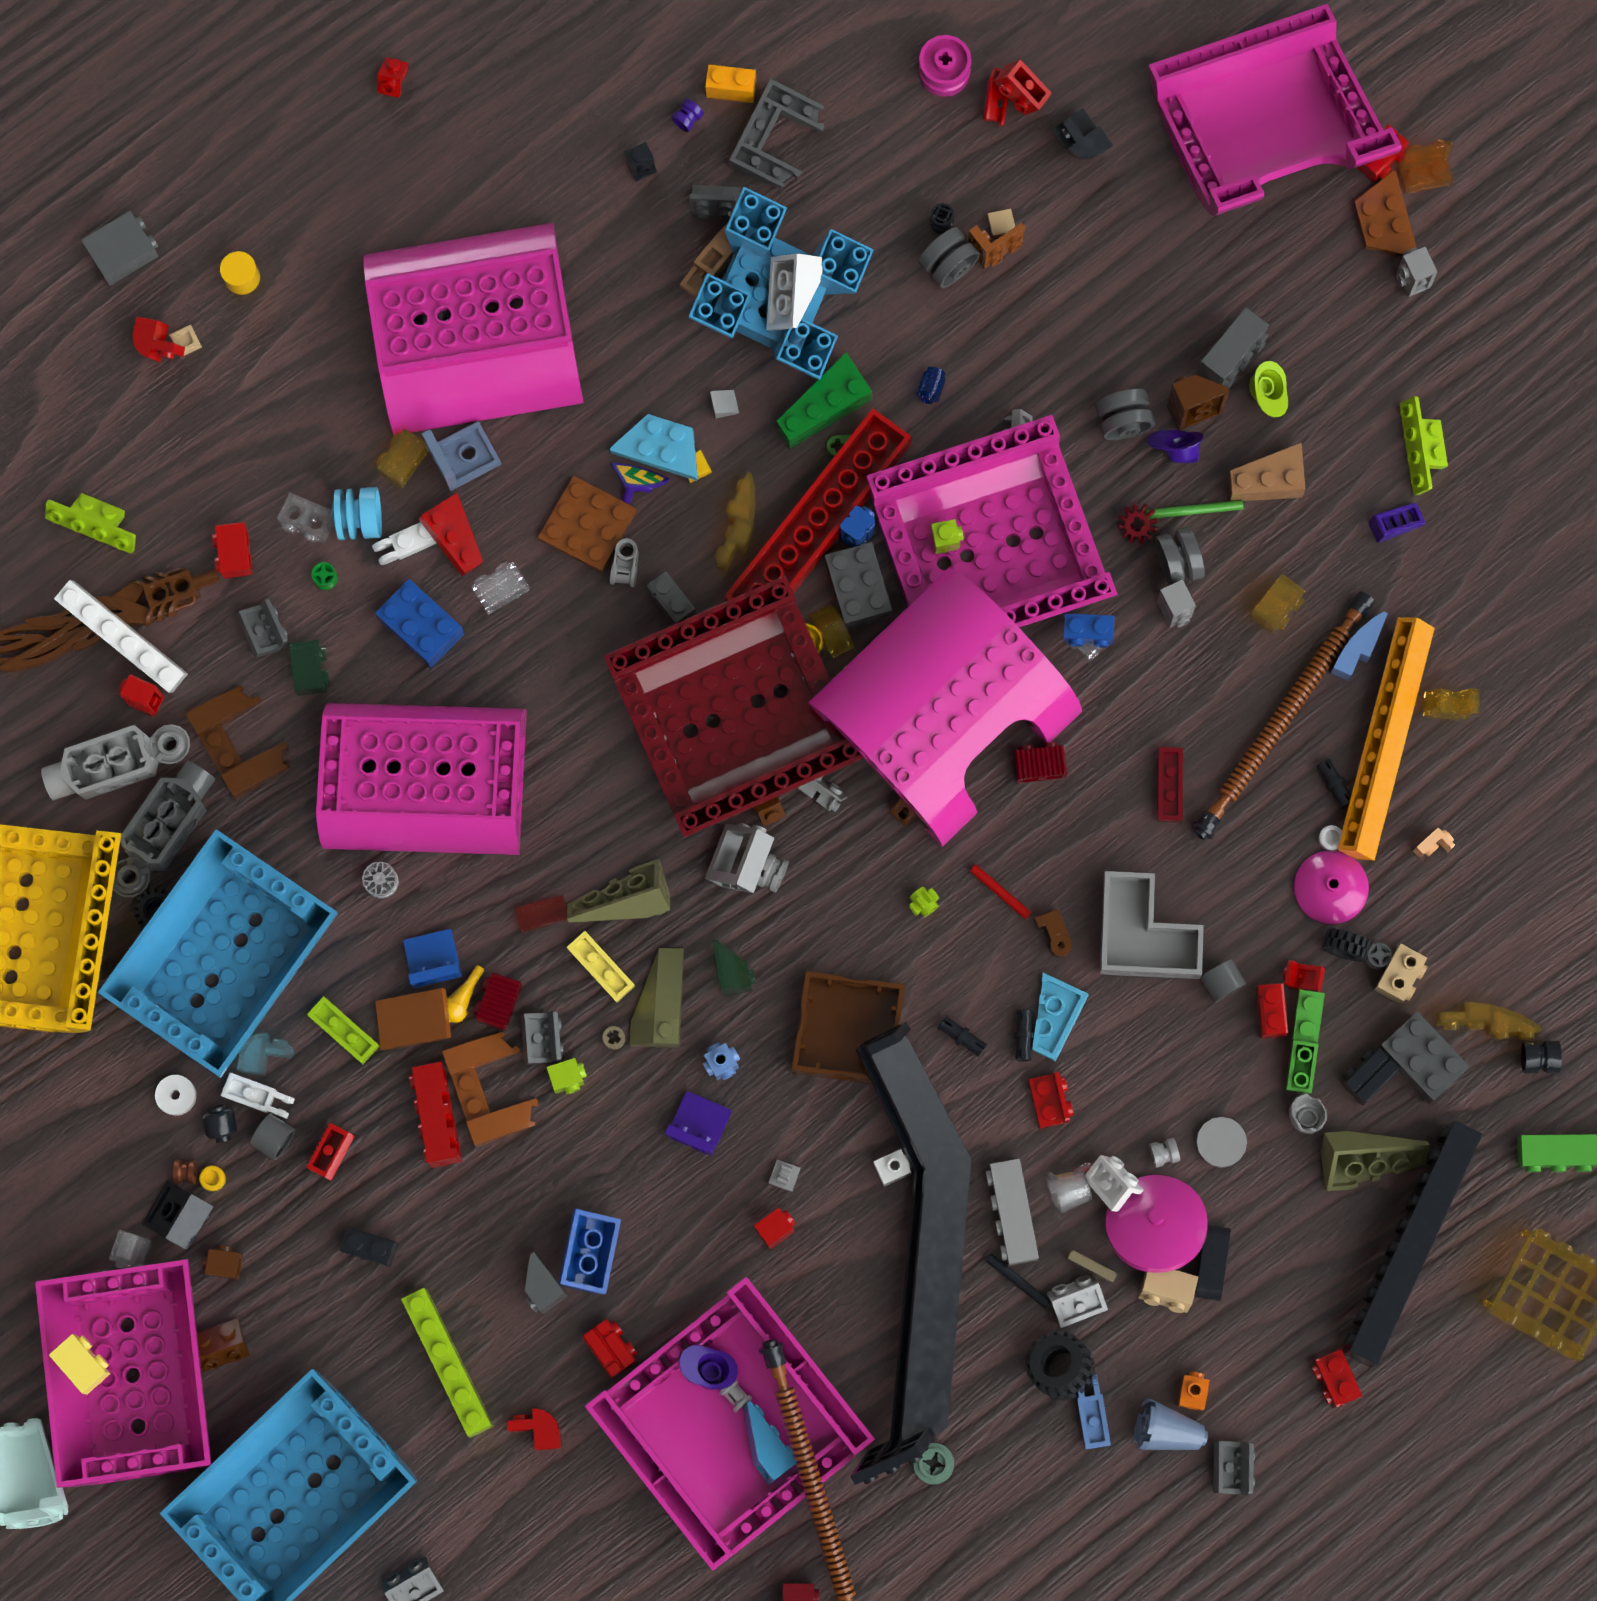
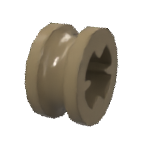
M610 1026L604 1031L602 1036L603 1042L609 1049L617 1050L624 1045L625 1034L621 1028ZM614 1031L618 1032L620 1041L617 1044L615 1041L614 1044H610L609 1033L612 1032L614 1034Z

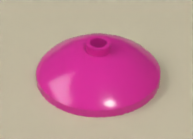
M1322 851L1310 856L1302 863L1294 879V895L1299 907L1308 917L1323 924H1341L1351 920L1362 910L1368 897L1369 884L1364 869L1353 857L1339 851ZM1329 881H1336L1338 887L1331 888Z

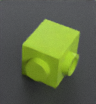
M955 519L931 524L935 554L960 550V541L964 540L962 527L957 526Z
M576 1058L547 1067L556 1094L563 1091L566 1094H571L579 1091L580 1086L585 1085L583 1078L587 1077L583 1063L578 1064Z

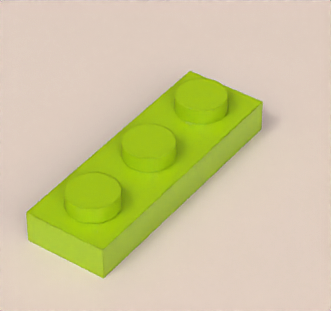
M324 996L307 1014L362 1064L379 1048V1045Z

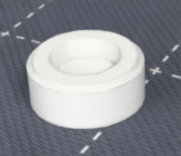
M1333 825L1323 828L1319 834L1320 846L1327 851L1337 850L1342 830Z

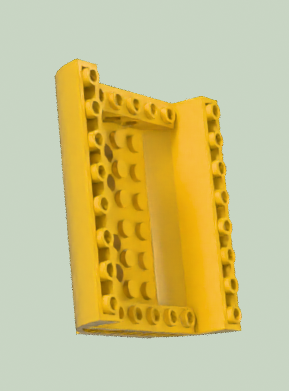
M0 824V1026L63 1033H82L91 1030L121 833L96 830V835ZM26 874H31L33 876L32 884L28 887H23L21 885V878ZM22 898L29 900V907L25 911L17 909V903ZM13 947H20L21 956L15 960L10 959L9 951ZM9 971H16L18 975L17 980L12 984H7L5 981L6 974Z

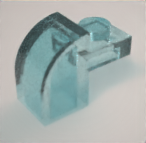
M268 1033L255 1034L248 1039L240 1050L237 1070L240 1073L266 1075L268 1056L293 1058L294 1048L288 1045L286 1040L273 1039V1043H270L271 1036Z

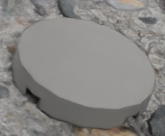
M1218 1117L1212 1118L1203 1124L1197 1134L1196 1145L1198 1153L1203 1160L1211 1166L1224 1168L1232 1166L1241 1159L1246 1151L1247 1139L1240 1124L1230 1118Z

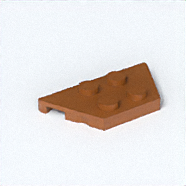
M1392 171L1354 202V208L1365 249L1384 251L1390 255H1404L1407 250L1416 247L1397 173Z

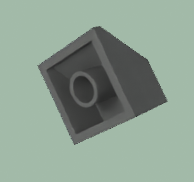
M535 1252L530 1254L525 1292L528 1297L525 1300L536 1313L540 1311L546 1314L567 1298L568 1295L561 1285L558 1284V1281Z

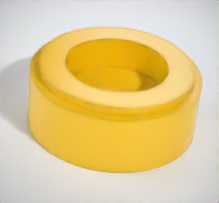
M207 1166L201 1171L199 1181L206 1190L218 1191L224 1186L226 1176L219 1167Z

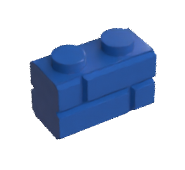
M855 506L849 513V517H846L840 525L841 542L849 548L866 544V541L869 542L875 534V514L865 506L863 508Z

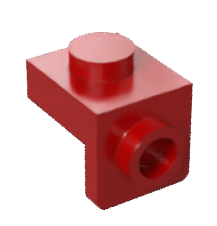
M386 57L377 74V92L399 98L401 95V84L408 72L409 63Z
M1289 960L1288 966L1285 967L1283 972L1284 983L1293 990L1303 989L1321 992L1325 968L1322 966L1298 964L1295 961Z

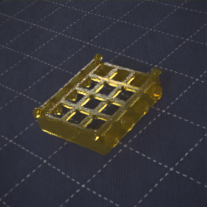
M1537 1228L1536 1231L1533 1229L1530 1231L1523 1229L1521 1234L1525 1236V1239L1491 1302L1485 1300L1483 1303L1487 1307L1486 1312L1574 1362L1584 1359V1353L1597 1331V1312L1591 1324L1574 1315L1582 1298L1597 1306V1300L1586 1294L1593 1278L1597 1279L1596 1260L1585 1254H1582V1256L1572 1252L1573 1247L1562 1241L1559 1244L1550 1239L1551 1235ZM1531 1242L1546 1250L1538 1266L1523 1258ZM1551 1253L1567 1262L1559 1278L1543 1270ZM1520 1263L1535 1271L1527 1287L1512 1279ZM1572 1265L1589 1274L1581 1290L1564 1281ZM1539 1274L1556 1283L1548 1299L1531 1290ZM1509 1284L1523 1291L1515 1308L1501 1301ZM1561 1286L1578 1295L1570 1311L1553 1303ZM1528 1295L1545 1304L1537 1320L1520 1311ZM1550 1307L1566 1316L1558 1332L1542 1324ZM1571 1319L1588 1328L1580 1344L1563 1336Z

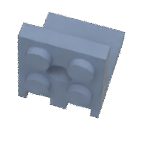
M479 421L439 442L436 441L430 429L422 433L427 449L450 491L502 465ZM471 448L475 450V456L472 459H464L462 453L465 449Z

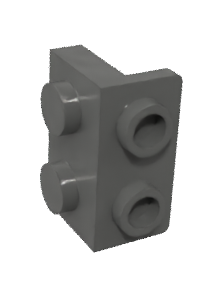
M269 598L263 600L261 605L238 611L236 616L255 658L283 649L287 643L288 635L286 629L281 626L278 620L277 609L271 604Z
M558 1012L522 1014L521 1025L525 1065L553 1064L560 1061L563 1055V1044L560 1042L561 1019L558 1017Z
M1214 1441L1213 1493L1253 1494V1487L1255 1485V1477L1253 1475L1255 1451L1253 1442Z

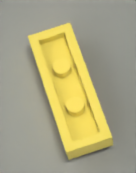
M586 931L567 946L572 955L616 1003L635 987L633 982Z

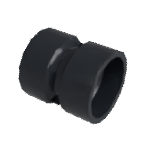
M1522 1041L1521 1068L1523 1073H1539L1540 1069L1546 1073H1560L1562 1052L1559 1041H1546L1542 1045L1538 1041Z

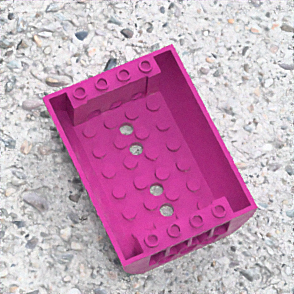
M328 703L322 714L316 806L317 828L322 848L520 855L527 710L518 708ZM374 761L376 769L372 773H365L363 771L365 762ZM394 761L401 764L400 771L396 774L389 773L387 770L388 765ZM447 763L451 766V770L447 775H439L437 773V768L440 764ZM473 764L476 770L473 775L465 776L462 774L463 766Z

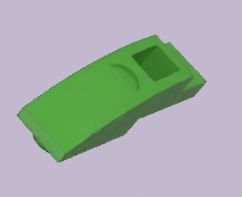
M1299 989L1292 1029L1286 1090L1312 1093L1324 992Z

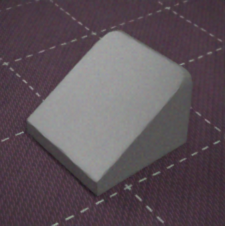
M734 390L710 392L716 419L739 414Z

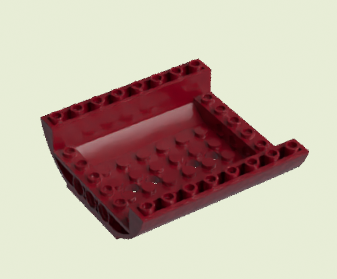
M786 576L604 655L684 838L863 759L862 755L830 721H824L808 704L831 680L799 611L796 598ZM777 685H784L788 689V693L784 698H777L774 695L773 690ZM759 694L765 698L763 707L755 708L752 706L751 699L754 695ZM711 714H715L720 718V724L716 728H710L706 724V719ZM693 724L698 728V733L693 738L686 737L683 732L685 726Z

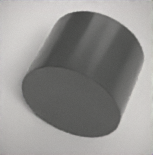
M1233 959L1218 965L1200 977L1214 1003L1227 998L1247 985Z
M270 1113L256 1129L250 1146L276 1161L290 1144L296 1129Z

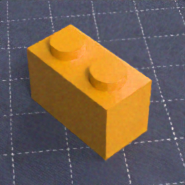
M708 65L705 86L707 98L754 103L757 81L756 70Z

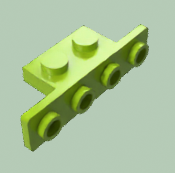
M1413 396L1400 403V414L1413 494L1420 495L1432 489L1430 469H1444L1448 467L1441 420L1422 419L1419 397Z
M83 493L79 495L70 508L52 500L46 502L45 518L47 520L116 547L119 550L130 554L134 552L136 535L118 528L125 517V510Z

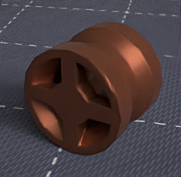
M175 1159L173 1166L174 1184L188 1182L190 1185H195L198 1173L197 1160L191 1159L189 1162H183L181 1159Z

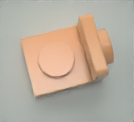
M1437 828L1413 852L1419 858L1424 854L1429 857L1439 848L1437 842L1449 852L1455 846L1452 842L1454 839L1446 830L1443 829L1441 831Z

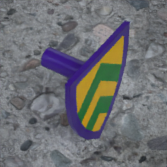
M611 462L610 464L625 487L622 501L625 503H631L634 491L651 493L653 488L663 486L670 480L646 468Z

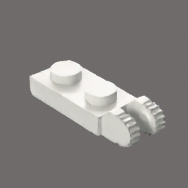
M420 522L389 536V538L380 540L373 544L372 547L375 552L382 551L390 546L394 547V552H389L378 560L380 565H386L437 543Z
M229 1073L221 1096L286 1119L289 1113L283 1109L272 1107L273 1100L277 1098L287 1104H293L295 1100L290 1096L277 1092L274 1088L233 1073Z

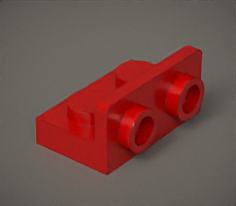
M1057 1071L1054 1074L1029 1079L1039 1128L1069 1123L1070 1116H1073L1071 1101H1066L1064 1092L1068 1091L1065 1076L1060 1077V1073Z
M1342 1349L1313 1361L1314 1366L1311 1369L1316 1380L1322 1381L1325 1388L1322 1394L1327 1405L1332 1404L1334 1409L1362 1397V1393Z

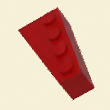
M436 1062L412 1067L413 1074L409 1075L412 1090H416L417 1099H414L416 1114L420 1115L421 1123L418 1124L420 1137L424 1139L425 1148H423L425 1162L432 1168L463 1162L444 1064Z

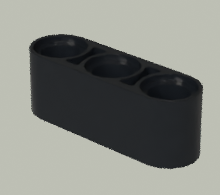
M1208 1225L1207 1236L1200 1252L1195 1298L1221 1301L1230 1241V1228Z

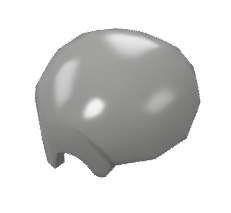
M1302 1094L1296 1097L1291 1104L1289 1120L1291 1125L1299 1132L1306 1134L1317 1133L1327 1121V1110L1320 1099L1310 1097L1308 1094Z

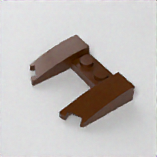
M242 686L223 693L185 713L236 800L289 769V764H283L282 751L288 750L286 741L243 763L225 733L222 725L262 703L258 696L252 699L242 693L244 690Z

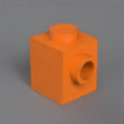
M1190 1371L1189 1376H1182L1178 1407L1198 1411L1205 1410L1210 1380L1204 1379L1205 1374Z

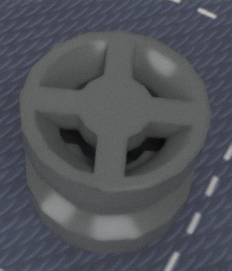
M1384 943L1373 944L1369 948L1365 960L1368 967L1373 970L1384 969L1392 959L1391 949Z

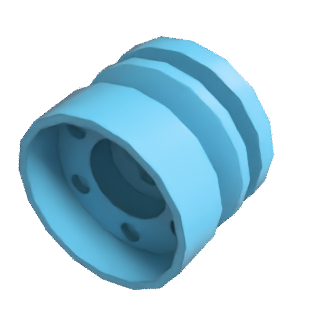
M377 487L361 488L359 499H355L352 488L347 489L346 500L342 489L334 491L332 519L338 540L346 539L347 529L350 539H355L357 528H361L364 539L381 537L382 513Z

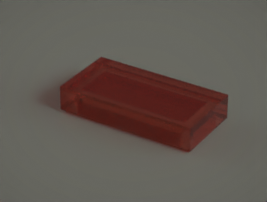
M563 895L515 908L521 933L568 921Z

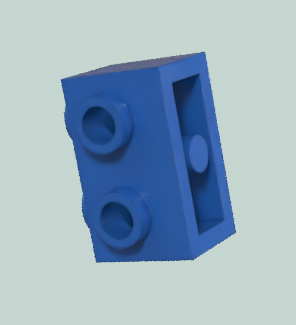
M1065 614L1064 643H1069V646L1075 647L1093 644L1094 647L1099 648L1113 645L1115 616Z

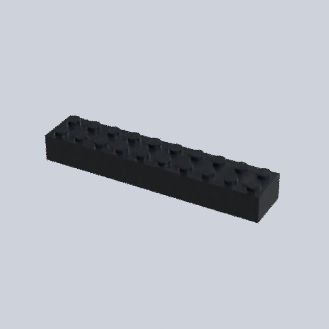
M1457 1121L1450 1125L1446 1124L1445 1128L1441 1129L1436 1140L1440 1144L1438 1148L1436 1147L1435 1150L1431 1151L1426 1161V1164L1430 1166L1428 1170L1421 1173L1416 1183V1187L1419 1190L1413 1196L1411 1195L1405 1209L1409 1210L1407 1216L1400 1219L1395 1229V1232L1399 1234L1387 1246L1384 1255L1388 1256V1258L1376 1270L1374 1278L1378 1280L1375 1285L1369 1287L1365 1294L1364 1301L1367 1304L1355 1316L1353 1324L1356 1325L1354 1332L1348 1333L1342 1345V1347L1346 1348L1344 1355L1369 1367L1379 1364L1482 1138V1133Z

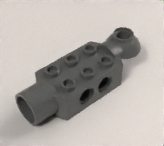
M186 761L175 778H160L121 834L120 842L128 858L119 861L116 865L113 890L118 895L135 897L147 888L152 871H166L207 811L201 800L214 783L215 778L198 765ZM136 875L133 883H126L128 876Z

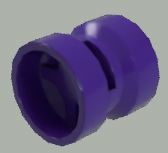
M685 99L681 104V109L676 111L671 116V119L681 130L689 133L694 127L693 123L696 120H700L704 112L696 103L690 99Z

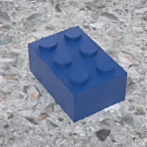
M410 579L375 613L378 620L430 668L465 634L462 626Z

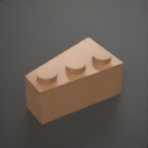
M1296 444L1230 470L1228 476L1229 501L1302 498L1306 490L1302 444Z

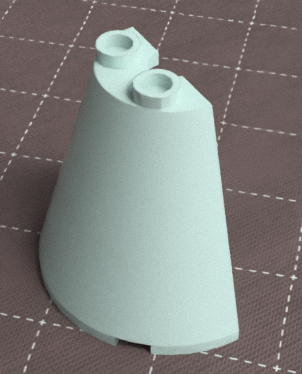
M38 1418L28 1419L23 1426H19L18 1423L4 1424V1427H0V1525L6 1526V1529H23L45 1526L62 1520L63 1515L68 1514V1504L63 1488H57L54 1458L42 1420Z

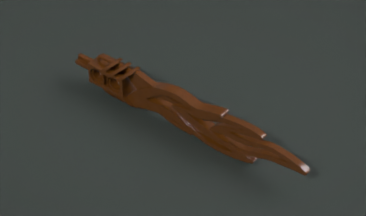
M177 568L166 573L155 572L153 574L156 577L153 578L144 576L142 579L145 581L142 582L137 580L130 581L129 585L112 596L94 598L110 611L121 612L115 615L129 626H149L155 620L156 622L163 621L167 615L168 618L174 617L179 610L194 605L196 599L201 598L199 589L220 582V578L215 568L195 576L189 569ZM188 583L186 591L178 592L181 584ZM164 591L166 593L165 597L157 601L155 599L156 595ZM144 592L150 609L137 604ZM67 609L56 615L26 618L25 622L27 624L0 631V643L20 640L9 645L0 646V654L37 645L15 657L0 658V671L9 673L32 669L50 663L72 649L75 651L83 650L103 640V638L98 634L96 635L93 630L84 625L82 621ZM25 631H57L48 638L40 634L9 635Z

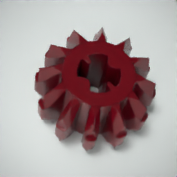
M1137 502L1133 503V512L1126 506L1124 511L1128 516L1123 514L1118 516L1125 523H1120L1117 527L1118 529L1126 528V531L1121 536L1124 538L1130 534V543H1133L1135 537H1138L1139 544H1143V535L1148 540H1151L1153 537L1149 531H1158V528L1151 524L1158 523L1159 518H1150L1155 513V510L1151 509L1146 513V503L1142 505L1141 510L1138 509ZM1136 517H1139L1140 521L1144 520L1145 524L1141 526V529H1136L1137 526L1133 527L1132 525Z

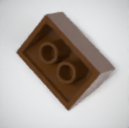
M1184 375L1177 378L1174 384H1172L1167 408L1178 431L1223 414L1229 389L1224 385L1197 375L1190 377Z

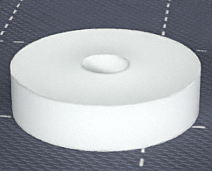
M170 1075L160 1081L155 1091L157 1105L169 1115H183L190 1111L196 1102L197 1094L193 1083L181 1075ZM179 1091V1098L176 1100L172 1099V1093Z

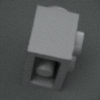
M1414 247L1407 250L1398 267L1396 279L1401 287L1404 286L1408 297L1431 288L1436 277L1437 270L1426 247L1420 249Z

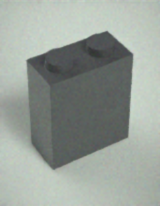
M131 210L81 239L110 286L159 257L155 250L159 246L151 234L146 236L143 229L147 227L139 215L134 217Z

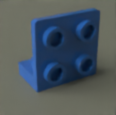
M451 929L403 941L410 974H408L409 980L413 988L462 977Z

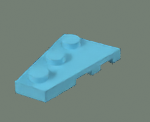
M1043 973L1032 1047L1034 1052L1056 1062L1089 996L1088 993Z

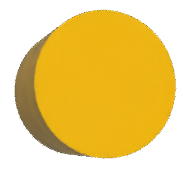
M236 251L228 254L222 260L220 273L231 292L245 295L257 288L260 282V273L249 254Z

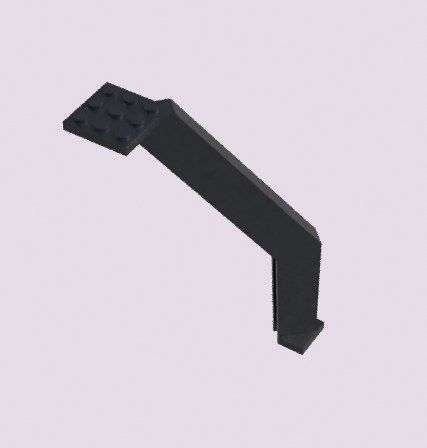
M907 1022L864 1041L856 1049L914 1170V1183L890 1440L866 1452L850 1475L855 1485L864 1482V1484L871 1483L883 1472L891 1474L897 1471L901 1464L906 1462L909 1464L918 1462L923 1458V1453L929 1449L928 1445L934 1441V1436L948 1427L971 1158L906 1036L910 1031Z

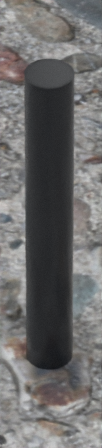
M993 1254L986 1260L989 1265L1045 1309L1051 1303L1049 1298Z

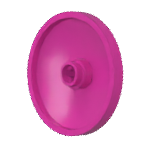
M1149 1175L1137 1178L1139 1186L1143 1189L1142 1193H1132L1118 1212L1111 1211L1108 1207L1106 1232L1109 1243L1117 1256L1133 1268L1151 1273L1176 1270L1195 1258L1205 1242L1208 1229L1205 1206L1199 1195L1181 1180L1164 1175Z

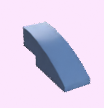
M1383 611L1358 630L1339 655L1330 674L1349 681L1357 661L1368 662L1388 613Z

